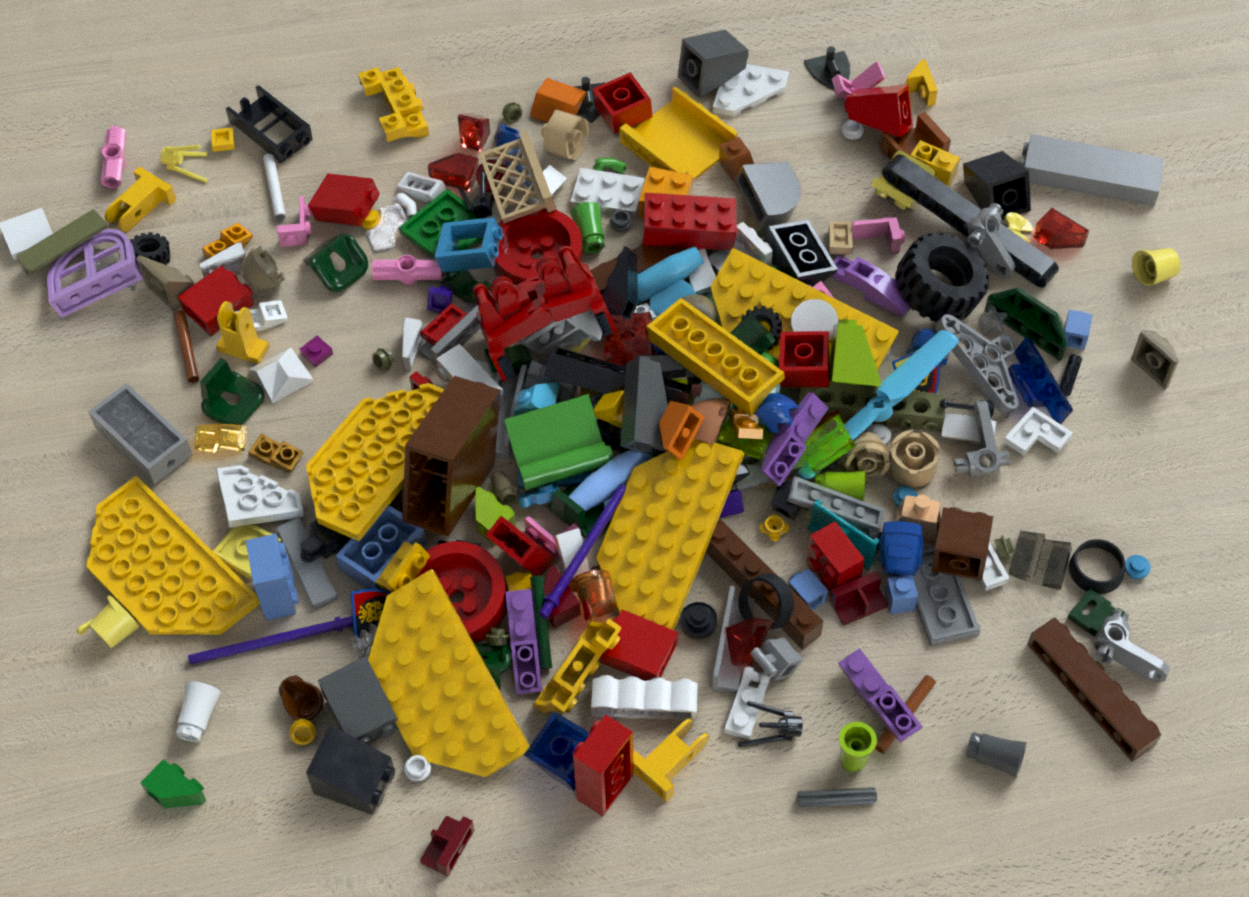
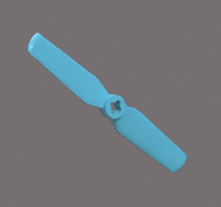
M940 330L882 382L876 391L878 396L872 398L867 403V407H863L797 472V475L802 479H812L865 431L873 421L882 422L890 418L893 414L892 407L907 397L959 343L958 338L949 331Z

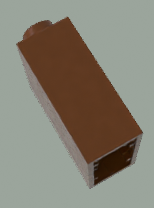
M458 376L452 378L405 445L402 522L449 537L476 495L475 489L478 486H482L495 465L501 389Z

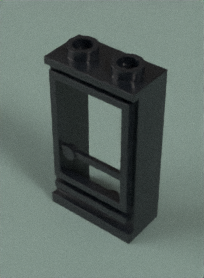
M258 85L255 87L258 99L250 104L246 97L240 100L241 112L237 113L229 106L225 108L228 120L232 126H236L269 154H273L274 158L281 164L313 140L311 128L307 122ZM271 113L277 117L261 130L254 127L255 124ZM281 120L295 132L279 144H276L263 133Z

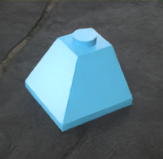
M557 382L537 384L527 390H522L516 397L517 402L514 416L555 404L560 385Z

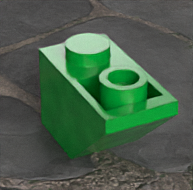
M164 759L140 782L146 794L163 808L201 805L206 801L202 792L204 787L194 778L191 780L187 779L184 776V770L176 763L170 765Z

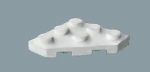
M746 64L745 70L719 86L713 105V113L734 117L740 114L741 110L749 106L751 108L766 102L767 98L775 94L777 96L784 94L789 79V71Z
M242 465L217 468V478L229 528L304 517V510L298 492L292 489L287 491L279 487L278 482L263 475L258 477L250 473L249 469Z

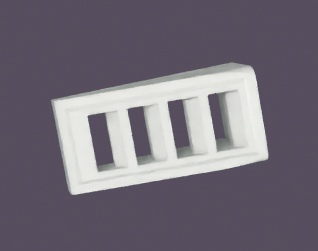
M407 172L396 186V189L429 204L444 192L446 187L441 180Z
M241 242L200 263L203 277H206L221 265L228 272L230 270L234 273L241 271L240 264L246 257Z
M404 318L402 358L406 371L412 369L423 339L420 335V332L423 330L421 320Z

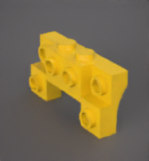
M376 67L358 73L359 83L363 85L366 97L383 92V98L391 114L380 117L379 123L381 130L385 132L387 142L404 137L420 138L429 135L428 125L421 113V110H424L420 97L416 98L414 84L409 83L406 76H403L400 67L380 72L379 68Z
M609 618L601 623L591 621L532 706L544 715L549 711L558 717L564 712L569 713L578 701L574 697H578L586 686L583 682L588 674L592 676L599 667L598 659L602 653L608 648L612 650L621 637L617 634L622 627Z

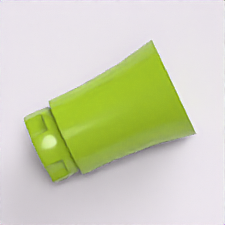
M866 470L826 472L815 475V484L864 501Z
M851 722L841 729L839 734V757L843 764L842 767L852 773L854 771H861L867 765L869 756L876 747L877 736L875 731L866 723Z

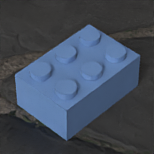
M388 505L360 541L351 539L336 555L340 571L365 588L383 589L379 587L376 580L404 541L412 545L418 543L422 547L426 544L424 528L402 522L403 514Z
M277 534L246 540L253 585L266 621L296 614L295 604L299 603V599L294 587L293 569L290 565L284 542L279 543Z

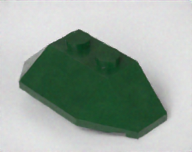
M1019 287L990 294L987 297L985 312L1058 361L1063 359L1067 343L1062 318L1056 311Z

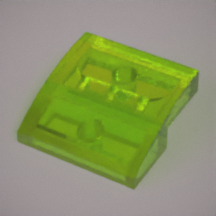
M836 414L813 430L804 443L807 448L803 455L815 474L857 446L839 414Z
M729 418L719 433L716 443L741 450L744 455L763 460L775 433L768 432L763 424L758 423L763 429V439L738 438Z

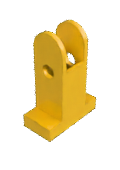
M140 166L133 171L136 182L109 205L105 212V220L111 224L119 220L118 227L123 232L130 231L160 202L163 201L171 206L176 201L171 185Z
M223 302L217 316L222 334L216 345L217 351L255 364L261 363L270 346L268 341L257 337L250 309L243 307L237 313L234 312L231 302Z
M690 718L683 721L645 759L636 750L633 751L634 774L665 802L674 796V785L670 780L705 747L710 738L707 733H703L690 746L685 744L681 739L693 726V721Z

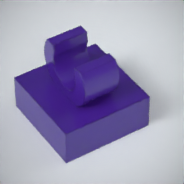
M442 285L440 288L431 286L428 290L427 310L441 313L452 303L453 292L450 291V288Z

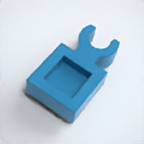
M549 483L539 486L533 492L518 494L520 507L526 508L536 503L540 505L551 502L553 493L559 489L558 483Z

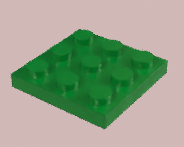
M446 189L399 227V232L436 260L434 257L443 223L479 218L474 217L473 213H468L465 202ZM484 237L459 240L457 251L472 249Z

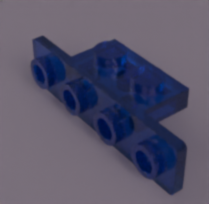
M1025 338L1014 351L1020 364H1011L1008 368L1012 382L1016 385L1028 407H1046L1053 420L1062 424L1073 412V408L1031 338Z

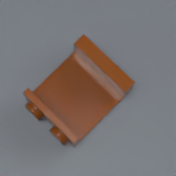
M923 112L917 117L916 127L901 137L891 138L888 133L882 132L880 149L884 155H887L892 160L898 150L911 155L921 140L949 152L951 139L926 112Z

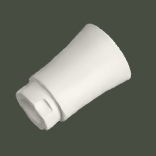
M186 682L182 708L177 722L176 734L178 738L191 742H200L214 706L221 695L220 690L201 682Z

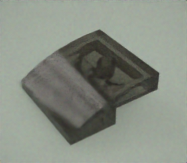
M1020 531L1009 575L1036 585L1061 590L1072 550L1071 542L1048 540L1043 533Z

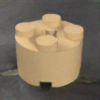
M555 110L548 124L545 123L541 129V136L544 137V151L565 159L576 160L582 154L586 145L582 142L584 136L588 137V121L580 116Z
M913 430L900 433L893 440L890 449V466L888 469L890 475L898 483L913 489L926 485L934 478L940 457L939 444L930 434L922 431L921 434L913 433Z

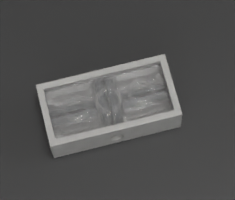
M127 383L88 412L95 428L154 485L193 455L187 439Z

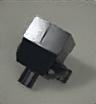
M787 480V482H783L781 486L776 488V495L771 505L774 511L794 521L801 508L807 511L809 509L786 501L791 482Z

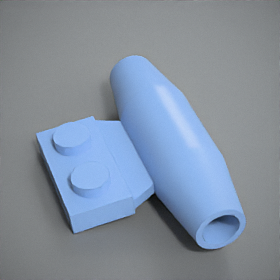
M631 449L623 452L588 476L568 497L581 506L584 512L603 503L605 508L620 484L627 485L633 468L653 459V456ZM614 511V513L612 514L611 518L609 519L610 522L612 521V518H613V516H614V514H615V511Z

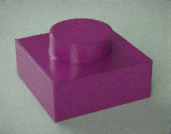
M318 335L299 348L300 354L315 368L333 355L332 348Z

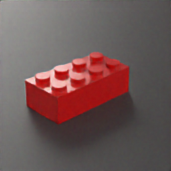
M645 193L642 214V245L680 248L696 247L697 249L729 251L734 248L737 235L736 198Z
M606 714L600 722L598 720L594 722L589 730V737L584 743L582 741L579 742L572 754L577 800L602 817L634 776L633 731Z

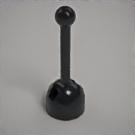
M946 399L941 400L939 403L942 409L951 407L974 411L973 405L951 403ZM985 400L988 404L990 417H992L994 414V404L990 400Z

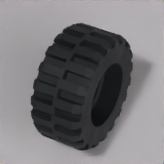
M937 232L922 235L912 243L898 263L895 273L898 291L902 292L901 297L904 302L907 301L909 307L913 311H918L919 315L923 318L929 317L930 321L937 322L944 315L948 314L961 321L971 314L989 288V273L985 269L986 263L984 259L979 257L980 253L976 249L973 250L970 247L971 244L967 241H961L960 237L955 235L952 237L949 236V233H940L938 235ZM931 269L944 274L954 286L940 281L932 273Z

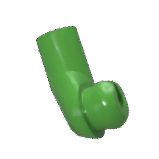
M597 158L593 166V170L605 171V167L621 174H624L627 169V164L614 158Z

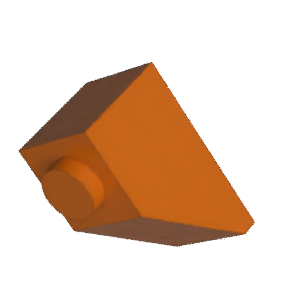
M670 401L659 421L663 448L677 459L683 460L705 417L690 405Z

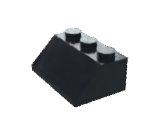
M808 219L768 227L763 242H767L772 249L771 262L777 270L807 285H811V287L820 281L823 283L837 273L838 268Z

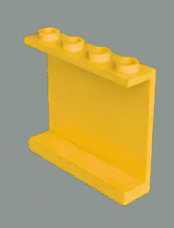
M676 86L672 88V101L653 114L652 118L645 120L635 129L631 128L628 124L620 127V143L653 168L693 175V181L719 162L720 144L738 137V133L733 127L725 124L717 115H713L702 104L694 101L686 92H682Z

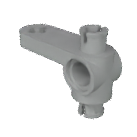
M992 203L989 208H983L978 216L970 218L967 226L969 233L967 242L972 247L979 249L993 273L999 277L1008 278L1015 270V263L998 237L1003 209H1001L1000 205Z
M985 400L974 403L975 419L982 449L966 452L964 458L954 459V467L958 466L955 468L956 474L967 472L969 477L985 476L989 473L999 472L1001 466H1010L1011 464L1010 458H1007L1009 456L1008 450L997 452L990 412ZM980 456H985L989 459L990 466L988 468L980 465Z
M1113 610L1111 616L1104 619L1100 631L1094 637L1093 642L1097 650L1095 658L1099 661L1101 656H1103L1102 663L1107 664L1114 660L1149 681L1164 682L1169 673L1168 664L1129 642V625L1126 622L1128 614L1124 612L1121 617L1122 610Z

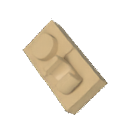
M829 221V254H835V258L838 255L845 257V254L852 255V222Z

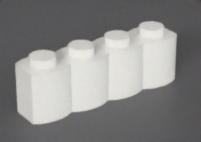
M603 675L593 679L591 715L604 717L606 714L609 717L628 719H672L677 721H685L690 718L694 721L697 714L698 683L692 682L689 679L669 682L659 677L643 681L634 676L618 680L612 676Z

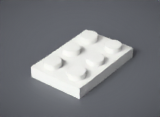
M580 168L570 201L571 207L583 202H596L600 205L601 212L613 214L615 211L624 210L631 217L636 218L639 208V197L645 178Z

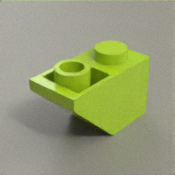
M478 486L475 489L477 531L496 546L493 541L485 536L500 516H503L516 526L515 513L508 505L503 506L499 503L492 492L484 491Z

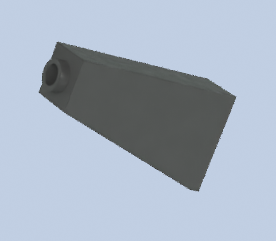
M638 356L636 359L626 363L620 446L657 457L667 452L663 448L659 421L668 404L661 365L659 362L652 361L647 356Z

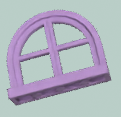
M105 229L54 260L47 275L49 303L61 318L144 279L143 273L135 262L133 245L125 233L115 229ZM102 242L117 244L94 255L93 245ZM84 250L85 260L64 270L71 259ZM120 250L121 261L96 273V261ZM86 267V278L66 288H61V278Z

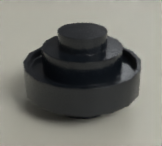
M704 602L690 603L683 608L680 614V627L688 637L693 639L707 638L714 633L717 627V614L709 604Z

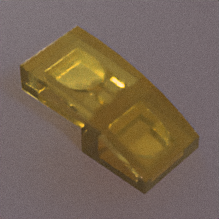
M234 424L196 426L194 449L218 452L220 448L244 451L246 448L247 426Z

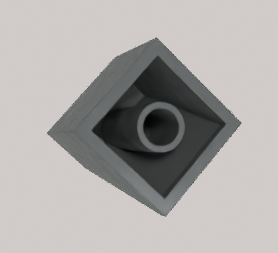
M727 30L683 38L678 77L699 97H703L746 69L749 50Z
M366 656L318 680L324 701L340 731L370 746L372 742L380 738H387L398 729L395 723L397 717Z

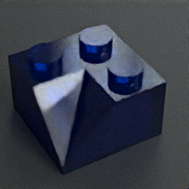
M554 711L524 756L550 777L575 791L574 759L572 754L579 742L582 741L584 743L589 737V732Z

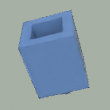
M1069 309L1064 327L1067 347L1085 350L1093 314Z
M809 568L802 573L797 572L790 577L788 586L812 610L826 602L828 590Z
M913 574L888 577L884 593L888 602L889 613L896 614L915 611L918 594Z

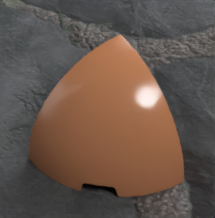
M710 398L692 404L691 407L705 417L694 438L714 445L722 423H725L732 402L723 398Z

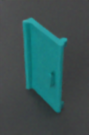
M821 500L815 501L812 508L811 522L807 529L815 533L836 522L865 559L863 567L869 570L874 564L876 549L880 540L877 538L871 539L822 506L823 502Z

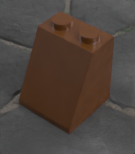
M943 507L935 545L932 572L982 581L994 516L983 512L962 511L956 507Z

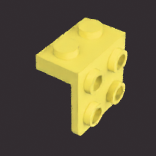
M898 150L893 156L894 158L898 154L903 155L932 176L935 175V171L901 150ZM883 175L880 180L876 177L871 185L876 188L874 193L884 199L887 196L895 199L893 204L903 210L906 207L914 210L917 202L886 181Z

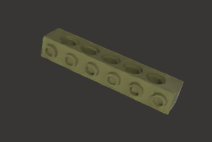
M830 382L829 387H801L799 404L808 392L814 393L829 408L822 419L832 422H848L863 407H867V403L872 398L878 396L876 391L879 387ZM912 391L907 397L892 407L898 411L893 410L890 418L882 422L873 421L872 424L901 427L903 429H923L929 432L942 431L945 409H942L939 403L941 400L946 399V394Z

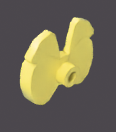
M1009 212L1006 214L1004 221L1007 224V228L1030 243V239L1020 233V231L1030 233L1033 230L1030 222L1017 213Z

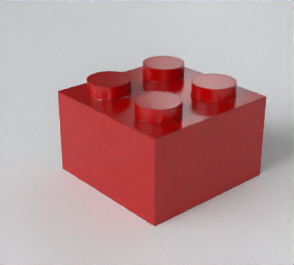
M631 72L592 89L594 106L614 134L619 133L620 127L624 124L632 127L653 117L651 98Z
M829 331L781 332L779 369L784 372L785 376L780 382L781 388L829 387Z
M836 522L810 535L806 563L812 572L818 574L821 583L828 591L831 592V589L862 576L865 559Z

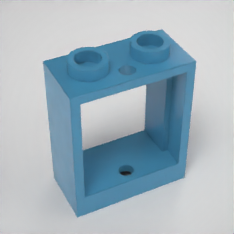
M494 217L443 223L434 257L442 272L494 267L495 259L499 254V243L503 238L502 228L498 226ZM484 237L481 248L457 251L459 240Z

